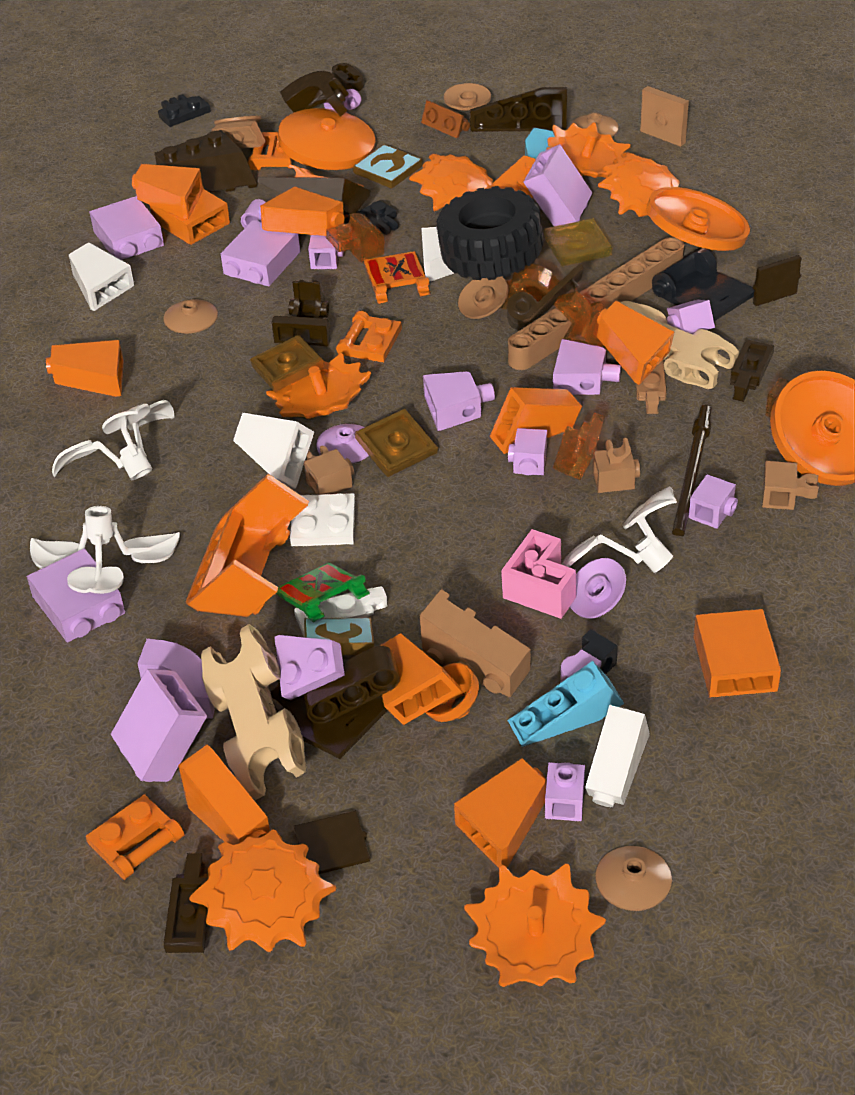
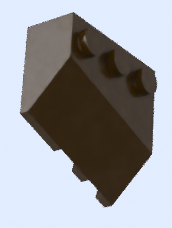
M221 130L211 131L207 135L188 139L184 143L168 146L154 153L156 165L200 168L203 189L210 193L223 189L226 192L235 191L236 187L248 186V188L257 187L243 151Z

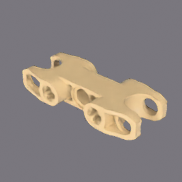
M631 301L620 302L674 331L670 352L663 359L664 370L668 376L687 384L712 389L717 385L719 372L714 365L727 369L734 367L739 351L733 344L724 340L719 335L705 329H698L692 335L668 325L665 315L655 308ZM596 323L594 337L598 342L601 343V341L597 338L599 324ZM718 350L726 351L730 356V360L718 354ZM699 371L705 372L709 377V381L703 379Z
M248 624L241 628L242 647L240 653L232 662L227 663L221 653L214 651L211 646L202 651L201 660L202 679L208 698L218 711L222 712L227 708L229 709L236 736L223 743L228 766L249 795L257 800L265 795L264 773L269 763L274 759L279 758L286 771L293 773L296 778L306 772L304 741L294 716L285 708L276 712L268 685L281 678L277 659L270 651L260 632Z

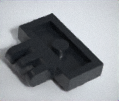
M181 94L177 96L178 100L172 97L169 99V102L167 100L162 101L163 109L158 110V115L164 123L172 127L210 113L211 109L210 105L200 96L187 98Z
M379 200L357 211L354 215L344 218V227L342 228L357 238L368 233L376 239H380L383 237V234H390V230L395 231L398 229L397 222L393 220L397 217L396 210Z

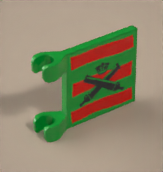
M328 562L279 586L276 594L302 610L310 621L315 622L325 617L318 607L321 602L347 589L357 599L369 595L370 591L363 584L366 582L364 575L354 576Z

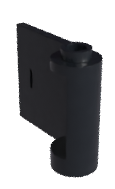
M706 248L695 251L655 275L652 279L654 294L676 306L694 300H709L714 321L754 297L752 286L717 272L716 259L712 252Z

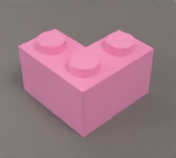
M531 529L501 570L503 598L562 619L576 598V570L561 565L560 538Z

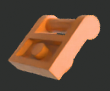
M261 132L266 142L260 147L253 148L252 155L248 158L247 162L250 169L260 170L261 167H288L292 165L293 159L287 156L279 146L278 132ZM269 145L267 155H262L263 148Z
M357 311L352 318L353 324L348 333L336 346L337 353L384 363L402 330L401 322L387 318L371 317L364 311ZM363 328L369 329L361 344L354 345Z
M144 794L87 834L86 840L115 872L125 880L134 873L133 869L169 842L173 841L176 843L184 837V831L176 820L170 819ZM156 830H161L159 833H157L155 836H153L148 841L143 843L141 846L132 851L126 857L123 856V854L132 849L134 846L143 841Z

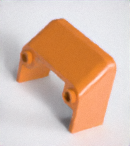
M267 474L226 512L217 524L187 596L186 604L201 612L248 617L252 613L254 615L258 614L265 602L278 591L277 586L261 577L269 553L276 545L282 546L290 535L288 530L290 521L308 506L309 501L270 474Z

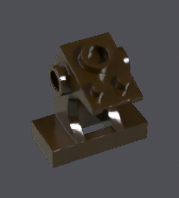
M305 280L293 281L294 299H290L288 308L289 315L292 316L273 317L274 343H283L300 335L308 345L329 346V320L323 319L329 316V301H325L320 282L316 280L312 282H305Z

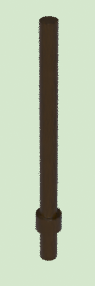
M702 405L700 407L698 419L693 424L692 434L694 437L672 534L683 537L685 535L689 517L690 498L694 493L705 439L709 437L711 430L710 416L712 408L709 405Z

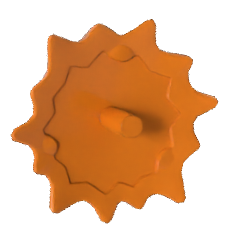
M595 122L585 129L572 123L567 130H562L553 125L552 129L555 137L547 139L549 147L546 150L560 144L581 176L607 178L608 173L603 170V167L608 164H614L613 161L617 158H622L621 154L628 150L631 145L614 142L610 134H599Z
M625 152L621 154L622 158H617L613 161L614 164H608L603 167V170L608 173V177L598 183V187L611 191L610 198L617 200L620 204L619 215L624 214L628 210H633L639 217L649 216L646 208L651 194L660 188L679 187L680 181L670 173L667 166L657 164L651 159Z
M431 154L429 156L431 161H426L422 165V170L409 177L410 181L422 185L421 194L432 197L434 211L443 208L446 204H450L453 198L461 197L465 192H474L478 188L483 187L486 189L493 183V179L486 174V169L474 164L466 156L457 157L451 154L448 156Z
M340 353L330 362L323 361L324 368L320 369L318 366H313L309 368L308 376L276 392L274 390L266 391V394L273 400H277L275 405L282 409L279 411L282 417H305L306 419H311L317 416H326L335 411L348 408L349 403L360 393V387L370 378L371 372L360 373L361 363L346 364L344 362V355Z
M274 829L261 838L247 837L239 844L220 843L218 848L222 854L221 858L208 867V880L189 898L191 902L208 908L206 924L225 929L229 951L234 950L247 940L257 943L267 952H271L276 943L285 939L291 940L300 947H305L307 942L304 925L320 917V901L336 891L334 884L323 880L319 876V864L306 858L309 850L306 844H286L278 831Z
M564 864L548 876L530 870L519 878L513 876L506 866L501 865L499 867V883L495 887L485 889L484 901L464 906V910L478 927V932L469 940V945L486 952L485 964L498 969L500 973L498 984L502 987L520 981L543 986L552 978H560L571 984L575 983L577 980L575 972L577 965L582 961L592 959L595 955L591 943L592 934L606 922L605 918L595 915L588 910V890L576 889L572 886L569 864Z

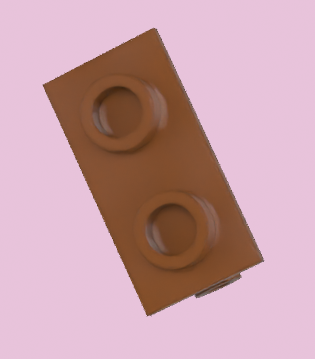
M426 100L421 123L455 138L459 137L461 131L469 130L470 123L464 118V115Z

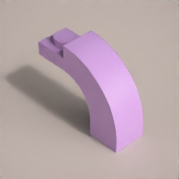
M146 639L138 661L141 679L146 669L176 671L206 713L207 718L213 719L214 706L208 698L202 679V660L190 649L177 643Z

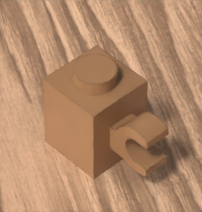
M623 438V445L619 448H613L612 441L607 440L605 444L606 450L594 451L593 475L598 493L635 489V478L640 477V465L638 459L633 460L628 439Z
M320 446L321 455L313 456L308 451L307 461H304L306 483L316 495L337 494L352 487L351 476L354 475V468L348 458L344 459L337 449L328 451L325 446Z
M766 461L763 478L762 507L794 510L796 496L809 499L817 498L819 489L817 486L818 475L805 474L797 478V463Z

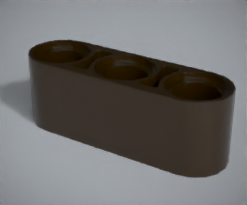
M386 646L372 647L343 662L345 676L303 694L309 719L315 723L330 722L394 689L398 685L400 677L393 651Z

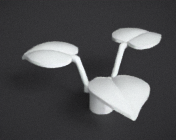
M161 400L151 405L142 404L135 406L128 411L120 412L108 418L102 425L104 433L110 434L121 429L128 445L120 451V459L100 441L92 443L91 440H87L64 450L56 457L52 468L53 476L55 477L70 462L87 456L97 449H100L112 459L119 469L124 467L131 480L147 475L152 471V467L146 458L147 455L143 448L139 426L159 419H173L174 410L172 405L166 400ZM127 427L129 430H134L137 446L133 444Z
M669 486L651 496L644 504L636 508L624 522V529L631 527L637 522L645 534V537L635 545L638 550L637 553L603 535H598L597 537L593 535L575 547L565 557L561 565L570 567L592 547L605 543L633 558L637 564L643 560L653 573L659 571L673 558V555L655 537L645 517L661 507L677 503L673 489Z
M94 506L85 511L86 523H83V534L80 544L67 541H41L31 538L30 554L35 565L42 569L84 549L87 538H89L91 543L95 544L96 568L81 567L73 570L67 577L68 586L72 590L81 593L104 594L117 590L124 580L123 572L120 568H102V545L107 544L112 535H114L124 555H131L132 560L140 563H157L171 557L180 536L178 532L138 537L124 542L117 529V523L112 522L111 509L105 506Z

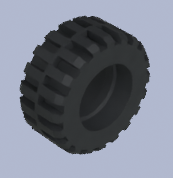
M494 186L490 189H484L483 187L478 188L474 192H465L461 197L453 198L450 204H446L436 221L442 260L452 272L458 273L464 278L496 280V277H509L511 273H519L525 269L526 265L530 266L534 263L542 251L543 234L539 207L529 195L521 190L515 191L510 187L502 189L499 186Z

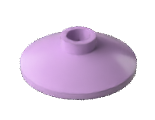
M340 424L325 430L317 440L318 453L320 454V446H325L328 451L337 449L344 459L348 458L351 463L367 458L369 455L355 439V432L365 427L356 424Z
M609 558L596 559L582 567L576 574V598L570 606L571 609L583 618H596L609 612L619 602L625 590L626 574L623 567L615 560Z

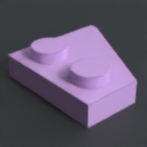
M284 635L275 636L277 662L281 672L280 687L282 697L292 700L345 676L340 643L326 639Z

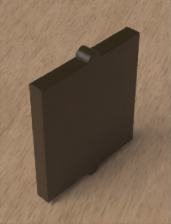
M796 255L757 268L755 285L752 287L754 289L753 304L755 307L797 294L799 278L802 276L800 274L801 256Z
M356 810L294 825L298 845L306 844L309 850L306 858L319 864V874L370 862V856L365 843L367 833L361 829Z

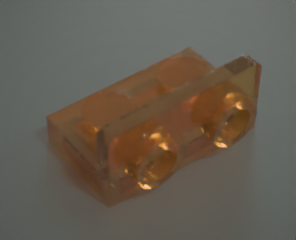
M594 412L588 423L583 421L579 430L570 426L566 427L553 465L555 470L581 480L593 458L605 416Z

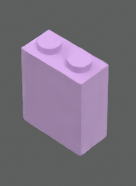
M560 144L539 153L523 181L557 230L565 227L572 228L578 224L580 216L588 206L587 203L592 195V191Z
M137 196L89 211L94 233L108 252L120 260L164 246L160 224L145 205L137 200Z
M252 220L221 253L223 273L230 277L270 286L300 253L298 234L265 231L262 229V222Z
M85 548L27 576L33 598L66 642L77 637H83L89 631L105 623L113 622L119 616L125 614L121 594L118 589L104 594L81 593L72 590L68 586L67 577L73 570L81 567L96 568V562Z
M146 669L114 727L111 736L141 781L167 782L172 779L178 765L183 760L206 720L207 715L176 671Z

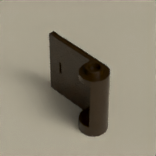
M578 264L539 302L526 292L513 294L507 303V320L509 325L516 330L523 329L543 316L572 288L576 291L579 288L577 283L582 278L584 267Z
M280 683L270 692L276 712L285 708L294 716L304 742L338 759H341L388 711L384 707L382 696H379L330 722L315 723L307 715L304 695L292 700L286 699L281 695Z

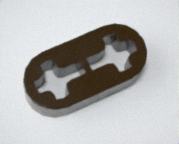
M339 63L332 67V74L346 90L354 89L361 91L364 88L363 75L350 64Z

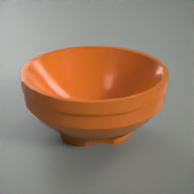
M452 663L442 667L461 687V692L425 712L435 721L447 722L460 719L469 713L471 707L476 702L479 681L474 672L462 663ZM461 696H465L463 701L452 709L454 701Z

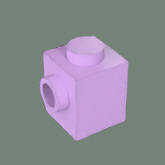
M338 230L329 236L311 235L308 248L311 269H337L338 258L344 255L343 241H339Z
M694 300L667 308L669 315L667 317L668 325L690 334H694L698 329L709 330L715 328L709 300Z
M517 428L515 444H509L508 462H513V473L544 475L547 454V430Z
M707 474L690 498L689 518L718 529L727 515L732 516L738 502V499L734 498L736 484Z
M566 762L548 763L545 819L582 821L585 765Z

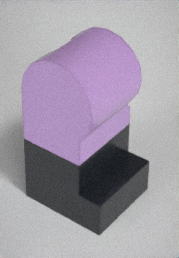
M590 629L582 637V649L576 655L567 657L561 663L560 683L591 661H594L606 675L617 664L618 645Z

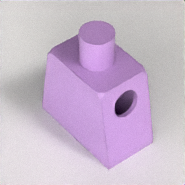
M561 340L553 372V389H567L572 395L600 394L603 381L620 382L621 365L606 364V350L603 347Z
M470 372L423 375L424 397L438 431L480 418L481 403L495 399L492 384L476 386Z

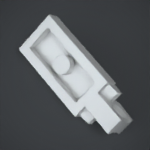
M382 586L369 588L367 590L370 591V594L361 599L355 598L350 592L329 598L321 602L318 607L325 615L323 618H367L374 614L373 611L387 607L386 593ZM295 608V617L305 637L304 618L308 617L302 610Z

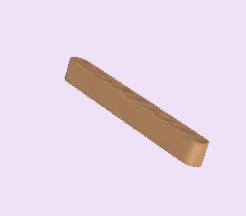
M674 237L661 240L510 336L508 339L509 366L516 370L530 368L558 350L562 339L571 341L595 326L601 311L605 308L608 309L615 301H633L652 288V279L655 275L683 259L684 242Z

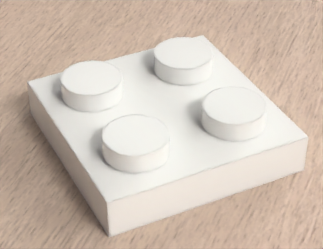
M354 493L301 495L309 503L305 509L291 520V546L354 544Z

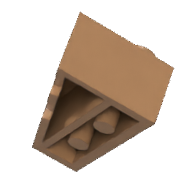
M441 589L420 614L422 651L441 667L452 663L467 665L476 675L479 684L485 686L487 690L511 697L530 672V648L495 625L492 629L488 628L474 618L476 616L475 611L469 607L463 611L447 599L450 594Z

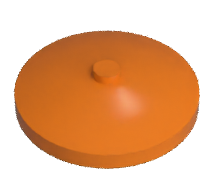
M312 108L294 112L282 120L278 130V143L287 156L303 165L324 170H345L353 168L355 164L374 151L375 135L369 125L356 116L344 113L340 117L334 109Z
M664 187L655 190L647 204V213L658 227L671 236L697 247L717 251L735 250L745 244L750 233V226L741 213L724 201L700 191L681 187Z
M812 371L797 376L782 389L772 406L770 425L778 450L787 462L797 463V471L802 475H818L819 483L833 486L855 483V380L831 371Z

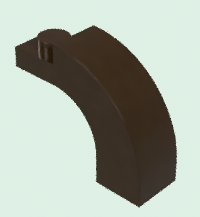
M316 71L306 74L280 91L284 102L293 113L304 109H312L322 103H329L340 117L348 111L343 102L346 101L345 97L349 93L338 79L328 71Z

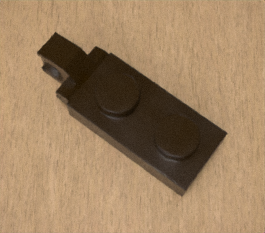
M751 340L745 341L731 371L730 385H734L733 400L744 402L749 389L756 390L757 386L759 387L773 356L774 345Z
M187 853L184 874H176V878H172L164 936V949L166 953H204L208 925L206 924L208 908L189 900L190 896L209 878L208 874H204L205 864L202 862V853Z

